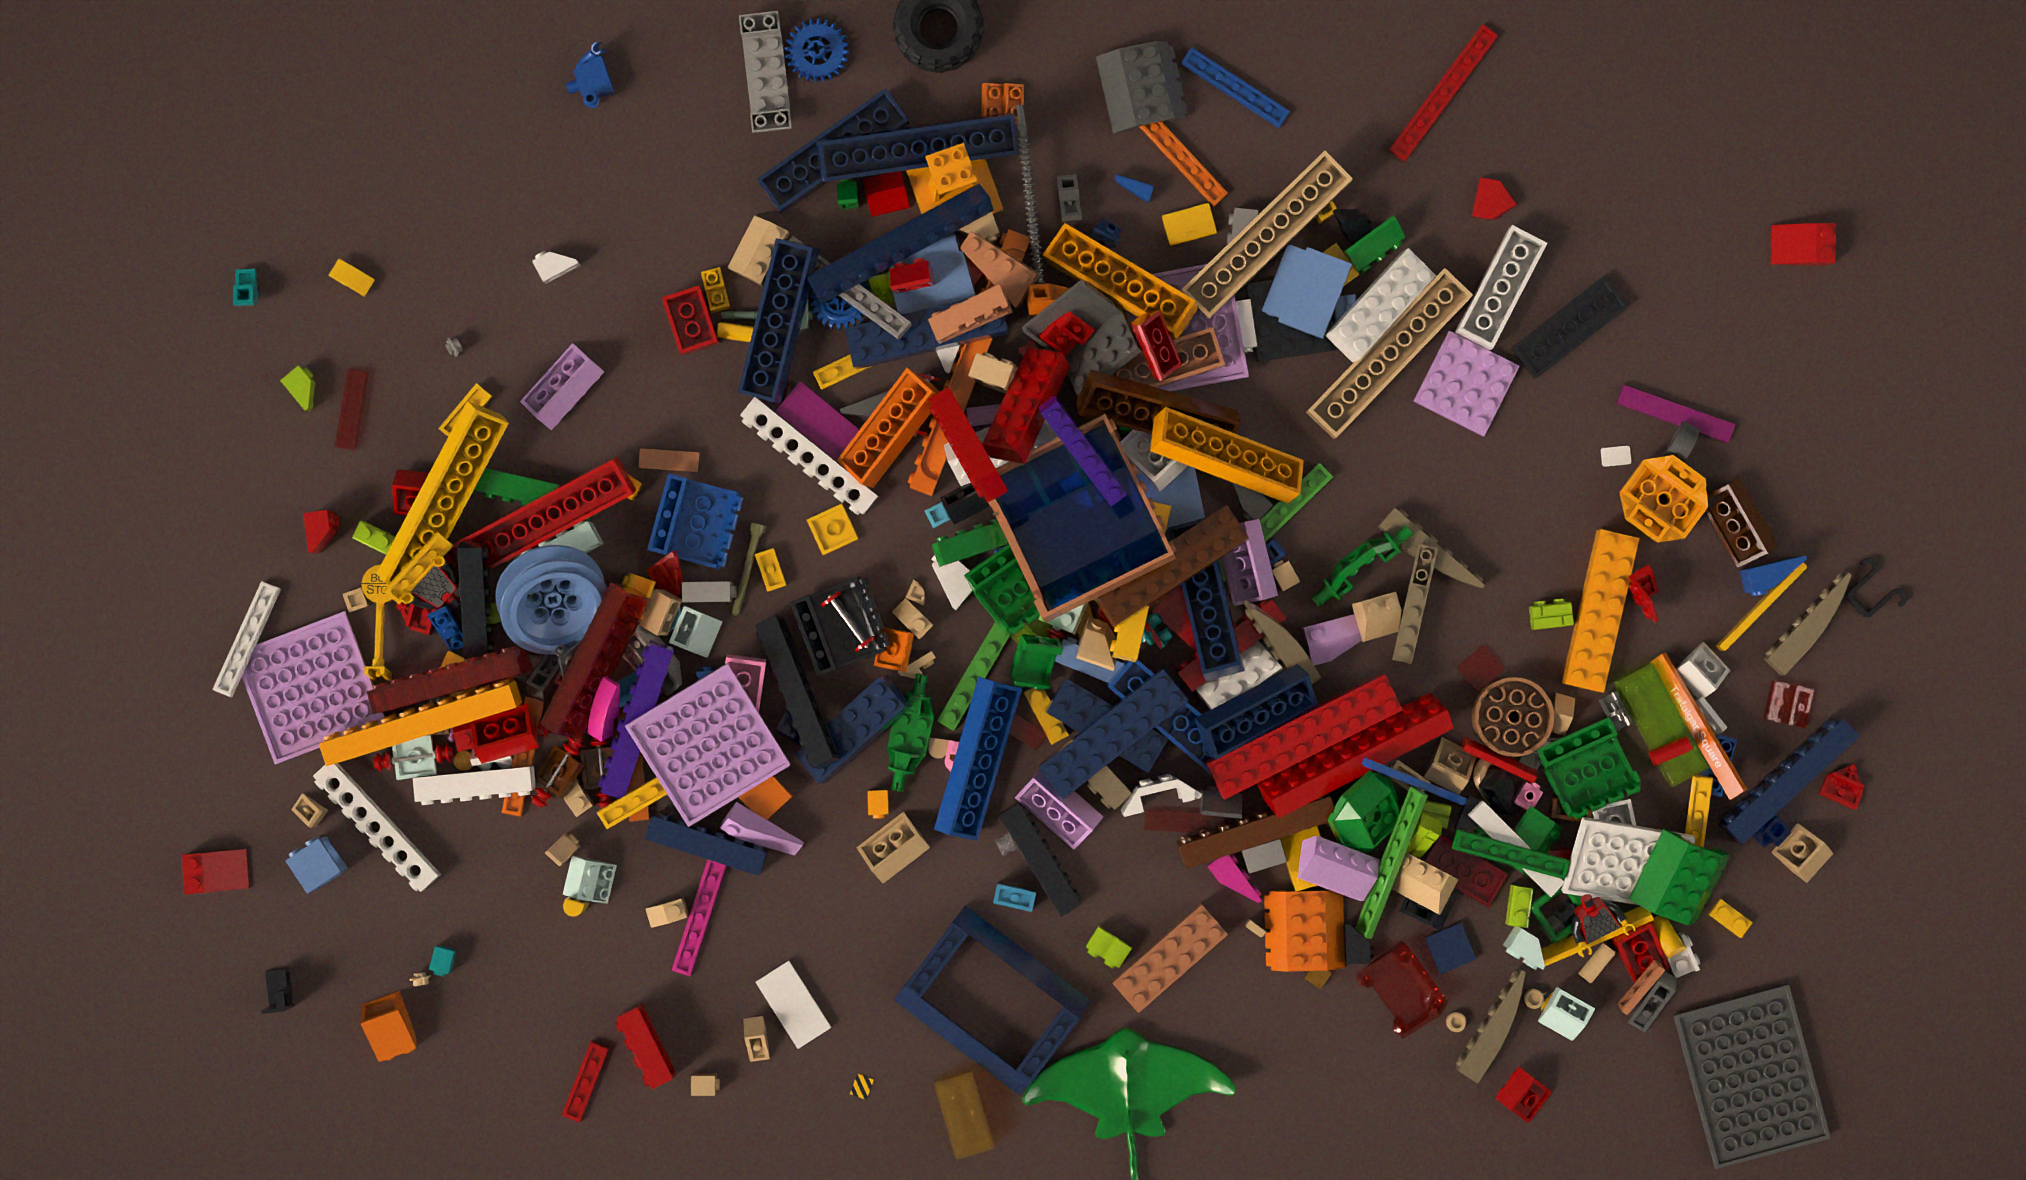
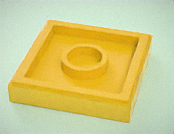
M843 503L806 519L822 555H826L859 539Z

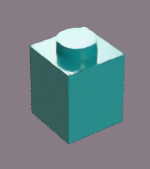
M436 945L429 970H433V974L438 976L450 974L457 949Z

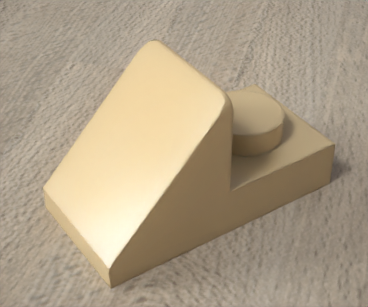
M931 651L908 665L907 672L898 671L901 676L915 679L916 673L923 676L920 667L923 666L926 669L933 665V659L936 657Z

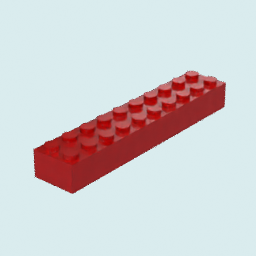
M615 456L452 543L453 547L444 556L455 567L459 578L457 547L460 542H484L485 548H488L486 567H489L490 570L633 495L636 488L618 456Z
M1380 673L1318 704V706L1217 760L1212 757L1204 761L1221 797L1225 800L1403 709L1386 674Z
M1431 692L1425 694L1419 699L1405 704L1402 707V711L1257 783L1262 797L1275 815L1281 818L1372 770L1363 766L1362 761L1364 757L1384 765L1452 730L1454 727L1448 710Z

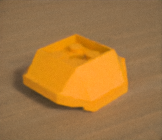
M1674 455L1642 460L1620 490L1625 519L1657 543L1685 539L1708 508L1706 478ZM1661 494H1664L1667 497V503L1665 505H1662L1659 502V496Z

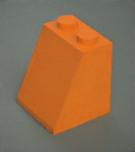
M400 991L362 1004L360 1024L379 1062L391 1060L397 1055L408 1054L416 1049L417 1038Z

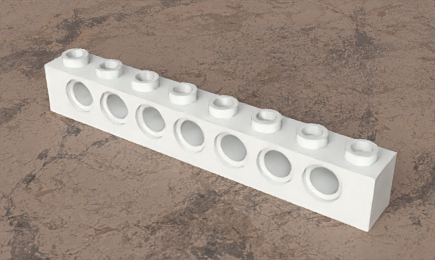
M754 397L740 414L744 418L741 422L750 429L754 426L759 430L757 435L765 441L769 438L774 442L772 447L780 453L785 451L790 455L787 459L797 466L800 463L805 467L803 472L811 478L816 476L820 480L818 484L824 489L828 490L831 488L836 492L833 496L842 503L847 501L851 505L849 509L855 514L859 515L862 513L865 515L877 500L878 496L874 492L861 485L849 472L757 398ZM761 415L767 417V423L764 426L757 424V419ZM775 428L783 430V435L780 438L773 437L772 432ZM791 440L798 442V448L794 451L788 449V443ZM807 452L812 453L814 456L813 461L810 463L803 461V455ZM821 465L829 467L827 475L822 476L818 473ZM837 477L844 479V485L841 488H836L833 484ZM853 489L858 490L860 493L857 500L849 498V492Z
M338 763L329 766L324 765L313 775L316 779L314 781L316 785L329 793V799L334 804L338 803L343 808L341 810L347 818H352L356 822V828L361 833L365 832L370 837L368 839L374 847H379L383 851V857L388 862L392 861L397 866L395 868L401 876H406L410 880L409 885L415 891H425L442 875ZM333 778H337L340 782V786L337 789L331 785ZM347 792L353 795V801L351 803H348L345 800V795ZM360 807H364L367 811V815L364 818L358 814ZM374 821L380 824L378 832L372 830V823ZM387 836H391L394 840V844L391 847L385 843ZM401 850L407 853L405 861L399 859L398 854ZM414 865H418L421 869L418 876L412 872Z

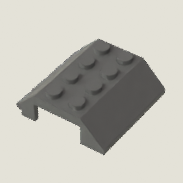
M1154 41L1119 48L1096 57L1113 134L1130 131L1134 127L1168 120L1169 122L1180 121L1185 118V115H1188L1186 102L1181 100L1184 97L1182 84L1177 82V79L1180 78L1177 63L1172 61L1176 59L1173 45H1169L1168 41Z

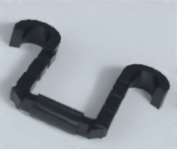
M1863 559L1860 564L1865 565L1869 562L1872 565V570L1847 592V599L1855 610L1862 614L1863 617L1870 618L1895 594L1901 596V601L1898 603L1899 607L1905 605L1907 595L1899 589L1889 592L1869 612H1866L1862 604L1856 598H1853V594L1878 571V563L1874 559Z

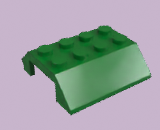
M1029 531L1019 536L1043 587L1064 577V575L1060 576L1042 554L1039 543ZM1009 544L964 575L976 598L997 625L1007 634L1011 632L1013 634L1017 633L1025 627V622L1030 624L1040 617L1034 603L1036 598H1034ZM1069 582L1046 593L1051 608L1058 604L1057 600L1062 601L1072 594V587Z
M1610 717L1537 749L1543 771L1561 807L1569 818L1574 817L1577 820L1588 815V809L1594 812L1605 807L1606 801L1612 804L1625 798L1623 793L1630 796L1641 791V779L1637 771L1632 770L1616 738L1618 733Z
M1663 829L1629 899L1656 915L1686 925L1694 924L1700 918L1705 908L1704 904H1707L1713 892L1712 888L1716 886L1722 874L1721 870L1725 868L1730 854L1717 847H1713L1711 850L1686 841L1680 834Z

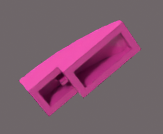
M607 676L602 678L598 687L588 722V734L601 742L613 735V719L619 716L620 684Z

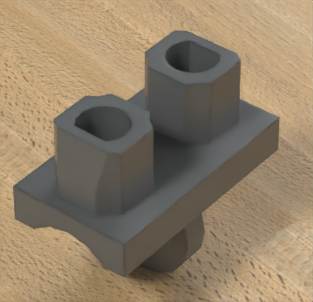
M1617 691L1598 700L1607 718L1610 717L1616 731L1633 723Z

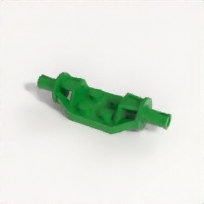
M1405 525L1393 536L1385 531L1384 535L1386 537L1367 539L1337 562L1329 581L1326 578L1323 579L1326 584L1325 588L1312 596L1317 606L1320 607L1332 596L1340 601L1341 596L1354 588L1347 577L1355 575L1363 564L1371 563L1375 559L1376 554L1385 563L1397 553L1402 554L1400 545L1414 535L1408 526ZM1390 550V551H1388L1387 553H1385L1384 555L1381 553V552ZM1343 581H1345L1346 584L1339 589Z
M919 673L915 675L913 690L904 691V697L912 706L892 723L887 746L890 762L888 769L895 772L891 789H897L900 792L904 790L906 775L915 774V768L927 755L935 719L930 702L931 696L924 693L928 676H922ZM922 700H924V711H921ZM913 758L910 766L908 767L910 759Z

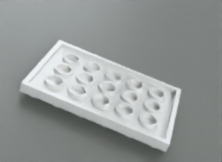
M1582 817L1561 891L1566 894L1579 896L1590 894L1592 898L1600 897L1604 900L1638 905L1631 901L1629 897L1662 830ZM1677 833L1686 841L1695 842L1696 838L1693 835Z

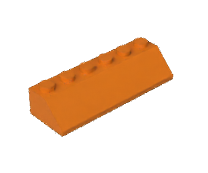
M906 368L836 461L861 485L874 488L930 415L929 407L932 405L928 398L939 393V391L911 369Z

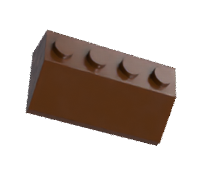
M1740 477L1707 494L1708 508L1705 512L1737 568L1768 554L1779 546Z

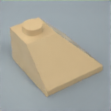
M1088 617L1081 634L1076 658L1114 671L1117 658L1112 657L1113 652L1110 651L1112 639L1116 640V637L1107 623Z

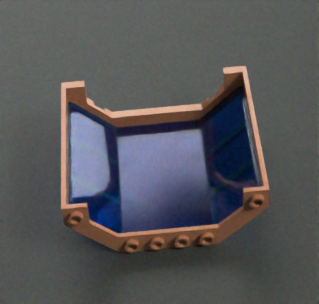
M1106 414L1079 428L1125 488L1127 495L1112 506H1110L1059 437L1030 451L1025 464L1009 461L996 468L1008 492L988 503L994 513L998 511V514L995 516L1032 594L1036 598L1034 603L1045 623L1176 559L1174 552L1177 550L1172 540L1168 542L1162 526L1165 524L1160 515H1155L1153 509L1156 506L1151 497L1147 499L1144 492L1148 490L1143 480L1139 481L1136 476L1139 474L1135 463L1130 464L1114 432L1117 427L1112 418L1108 420Z

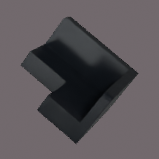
M289 968L265 971L269 1007L262 1009L261 1013L283 1012L293 1008Z

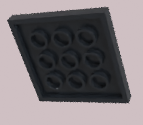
M1273 280L1246 284L1248 299H1250L1258 362L1336 351V346L1325 335L1323 339L1281 324L1278 322L1279 318L1262 312ZM1329 323L1326 333L1331 329V323Z

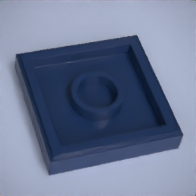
M1461 922L1424 937L1440 975L1476 960Z

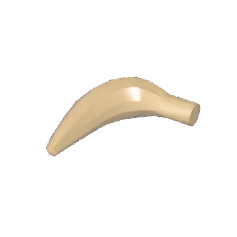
M1481 759L1474 767L1473 779L1481 796L1490 804L1478 786L1492 764Z

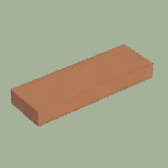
M640 448L639 468L698 472L700 453Z
M1656 959L1618 1002L1619 1008L1626 1015L1631 1012L1665 972L1661 963Z

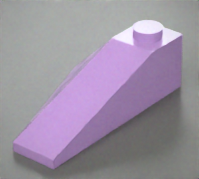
M1355 614L1302 628L1309 658L1313 665L1332 661L1362 641Z
M738 802L734 804L719 825L720 829L737 839L791 855H796L804 844L803 841Z

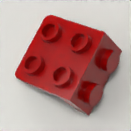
M1647 565L1628 577L1630 582L1628 587L1634 595L1632 596L1634 603L1637 606L1641 605L1648 620L1652 619L1656 623L1659 620L1650 597L1659 592L1653 570Z

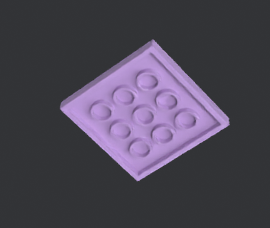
M1448 331L1413 402L1484 437L1519 365Z

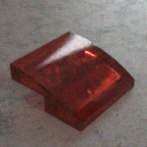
M1772 680L1763 719L1806 728L1814 690Z

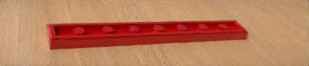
M1482 24L1388 151L1403 162L1406 161L1499 35Z

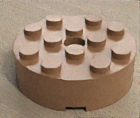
M1505 677L1489 683L1479 692L1472 707V725L1478 739L1492 751L1505 756H1524L1537 750L1547 741L1554 725V709L1550 698L1539 685L1525 678ZM1512 711H1515L1518 715L1515 722H1511L1508 717Z

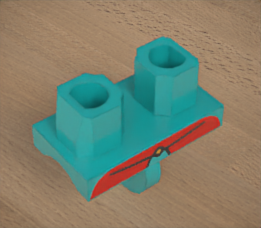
M1158 612L1151 615L1147 614L1141 643L1146 640L1150 646L1156 643L1162 649L1174 634L1169 627H1166L1161 632L1156 627V625L1163 621Z

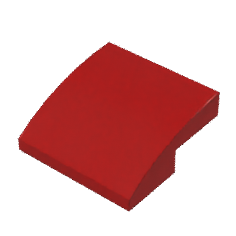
M1070 311L1052 322L1039 337L1057 351L1063 353L1064 356H1067L1078 342L1084 345L1095 332V329Z

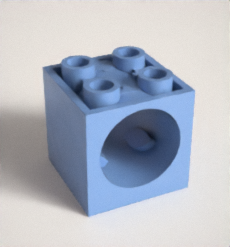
M318 836L310 839L305 843L307 847L297 848L288 854L290 858L286 860V863L307 894L317 891L348 870V867L327 836L322 838Z

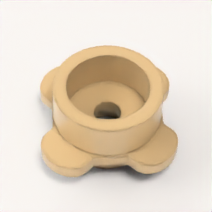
M426 972L415 973L414 977L410 978V981H413V986L429 984V977L431 975H426Z

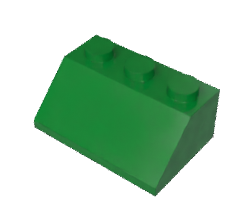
M1393 215L1348 248L1344 254L1357 272L1360 271L1363 274L1371 268L1370 263L1374 260L1379 262L1384 259L1389 249L1396 250L1403 244L1402 240L1405 238V235Z
M1530 806L1514 829V832L1532 850L1548 854L1553 842L1560 837L1562 828ZM1510 865L1530 878L1522 868Z

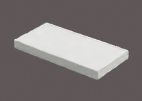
M790 961L785 962L755 982L797 1049L831 1028V1025Z

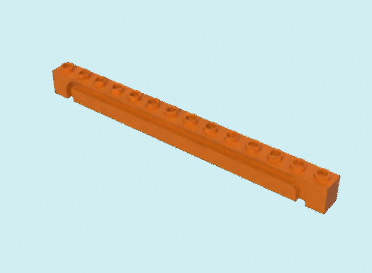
M1008 229L1007 234L1003 233L999 244H1002V250L1022 262L1031 239L1026 235ZM987 277L985 279L988 281L986 289L982 288L980 293L995 286ZM993 338L963 344L959 347L957 352L960 355L958 362H953L950 370L953 373L952 378L946 381L943 390L948 387L951 389L963 412L966 410L976 381L968 376L976 353L981 355L983 352L987 353ZM932 417L929 428H932L929 436H925L922 446L925 447L922 454H918L915 465H918L916 472H911L908 479L911 489L929 496H933L947 459L944 444H947L948 441L934 417Z

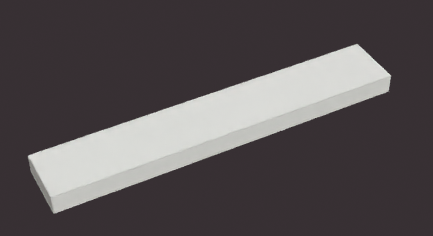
M261 581L212 690L231 698L233 697L281 591L280 588Z
M1481 801L1468 814L1492 839L1531 849L1484 801ZM1522 868L1550 897L1564 884V881L1560 878Z

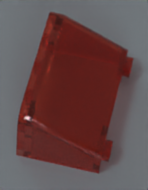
M1403 941L1392 946L1356 974L1359 984L1366 988L1373 987L1395 1017L1392 1025L1393 1030L1402 1039L1440 1017L1447 1006L1444 994L1408 945Z

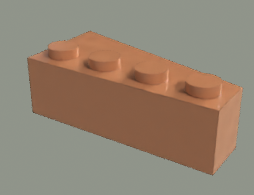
M970 231L960 247L995 286L1000 284L1007 299L1015 308H1020L1027 297L1028 285H1034L1040 273L973 231Z
M998 284L978 295L970 297L962 303L950 306L945 311L941 310L933 313L932 317L928 320L936 340L941 344L1008 315L1013 311L1004 290Z

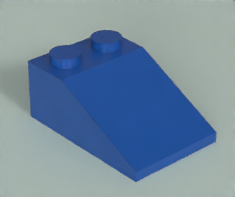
M1806 555L1739 570L1744 592L1751 593L1752 596L1767 594V589L1774 588L1807 560Z

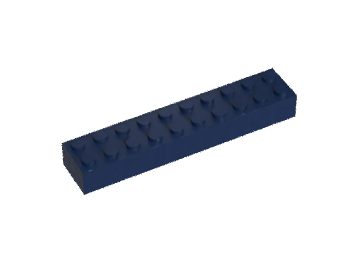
M1012 113L816 140L820 176L823 182L929 167L925 156L964 143L970 161L1019 154L1015 118Z

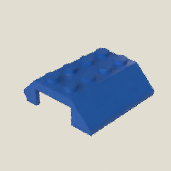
M668 473L647 550L668 555L676 550L679 559L720 570L721 566L725 567L729 553H725V549L730 550L734 536L730 531L736 529L739 515L735 513L736 511H741L744 498L740 497L741 493Z

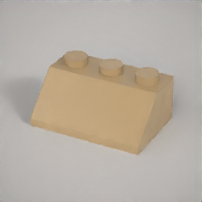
M754 216L727 268L763 286L776 238L787 240L789 232L767 220Z
M902 812L856 848L871 871L882 883H885L930 847L907 815Z
M1406 852L1392 890L1440 915L1458 879Z

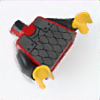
M441 552L437 553L439 556L438 560H434L431 557L434 566L411 591L413 594L407 589L403 590L407 594L405 598L399 596L403 603L435 609L442 607L446 602L454 610L461 603V599L454 594L459 587L456 569L450 562L444 559Z
M1590 894L1583 895L1580 898L1582 905L1574 910L1575 916L1573 917L1571 932L1576 944H1579L1578 954L1581 957H1584L1582 953L1584 948L1587 949L1589 955L1592 954V949L1589 946H1585L1584 942L1589 944L1621 928L1619 924L1623 925V932L1628 936L1629 934L1625 930L1627 926H1632L1635 931V926L1626 921L1627 917L1619 906L1610 901H1602L1600 897L1593 899Z

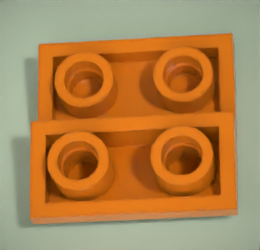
M983 83L981 117L1012 113L1014 114L1015 124H1018L1016 106L1024 105V85Z

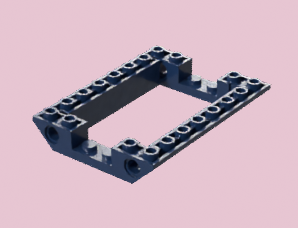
M966 905L893 999L1019 1096L1032 1083L1091 1002L1080 991ZM968 935L1063 1006L1053 1017L1052 1022L1032 1049L1022 1058L1017 1069L922 997Z

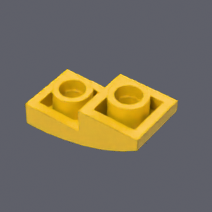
M341 259L337 260L328 275L365 297L375 281Z
M721 268L701 272L711 313L730 309Z

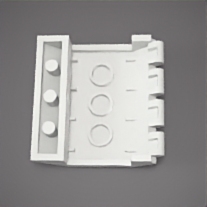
M1164 774L1158 776V780L1155 781L1150 778L1139 780V784L1135 785L1131 791L1132 795L1123 804L1121 813L1126 817L1144 812L1140 796L1176 788L1178 797L1183 800V803L1195 800V798L1199 799L1202 794L1176 777Z

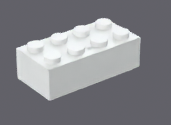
M1259 641L1241 654L1245 671L1206 681L1196 689L1199 698L1210 710L1283 672L1282 666Z

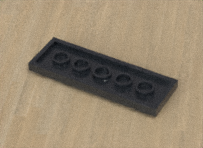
M1604 275L1510 349L1532 377L1536 379L1629 306Z

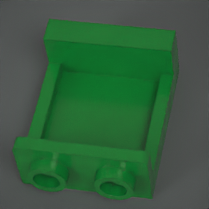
M1021 634L1009 672L1012 683L1021 688L1027 686L1037 690L1050 689L1049 677L1056 655H1062L1063 651L1059 639Z

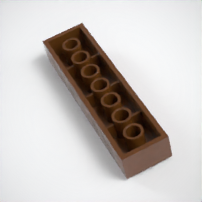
M1090 370L1076 401L1079 415L1096 419L1106 414L1108 420L1112 418L1115 425L1152 434L1154 417L1165 407L1232 433H1236L1241 423L1236 409L1095 370Z
M1226 505L1172 540L1177 550L1174 552L1176 559L1095 598V600L1115 629L1246 543L1249 537ZM1161 547L1131 567V570L1166 554L1164 548Z
M1326 794L1281 818H1278L1272 810L1266 811V809L1254 812V816L1247 818V815H1244L1242 818H1236V822L1230 824L1226 821L1217 824V828L1211 830L1209 827L1198 831L1199 834L1193 836L1191 834L1180 836V840L1176 841L1182 862L1185 868L1188 869L1328 823L1330 814L1334 813V806L1331 797Z

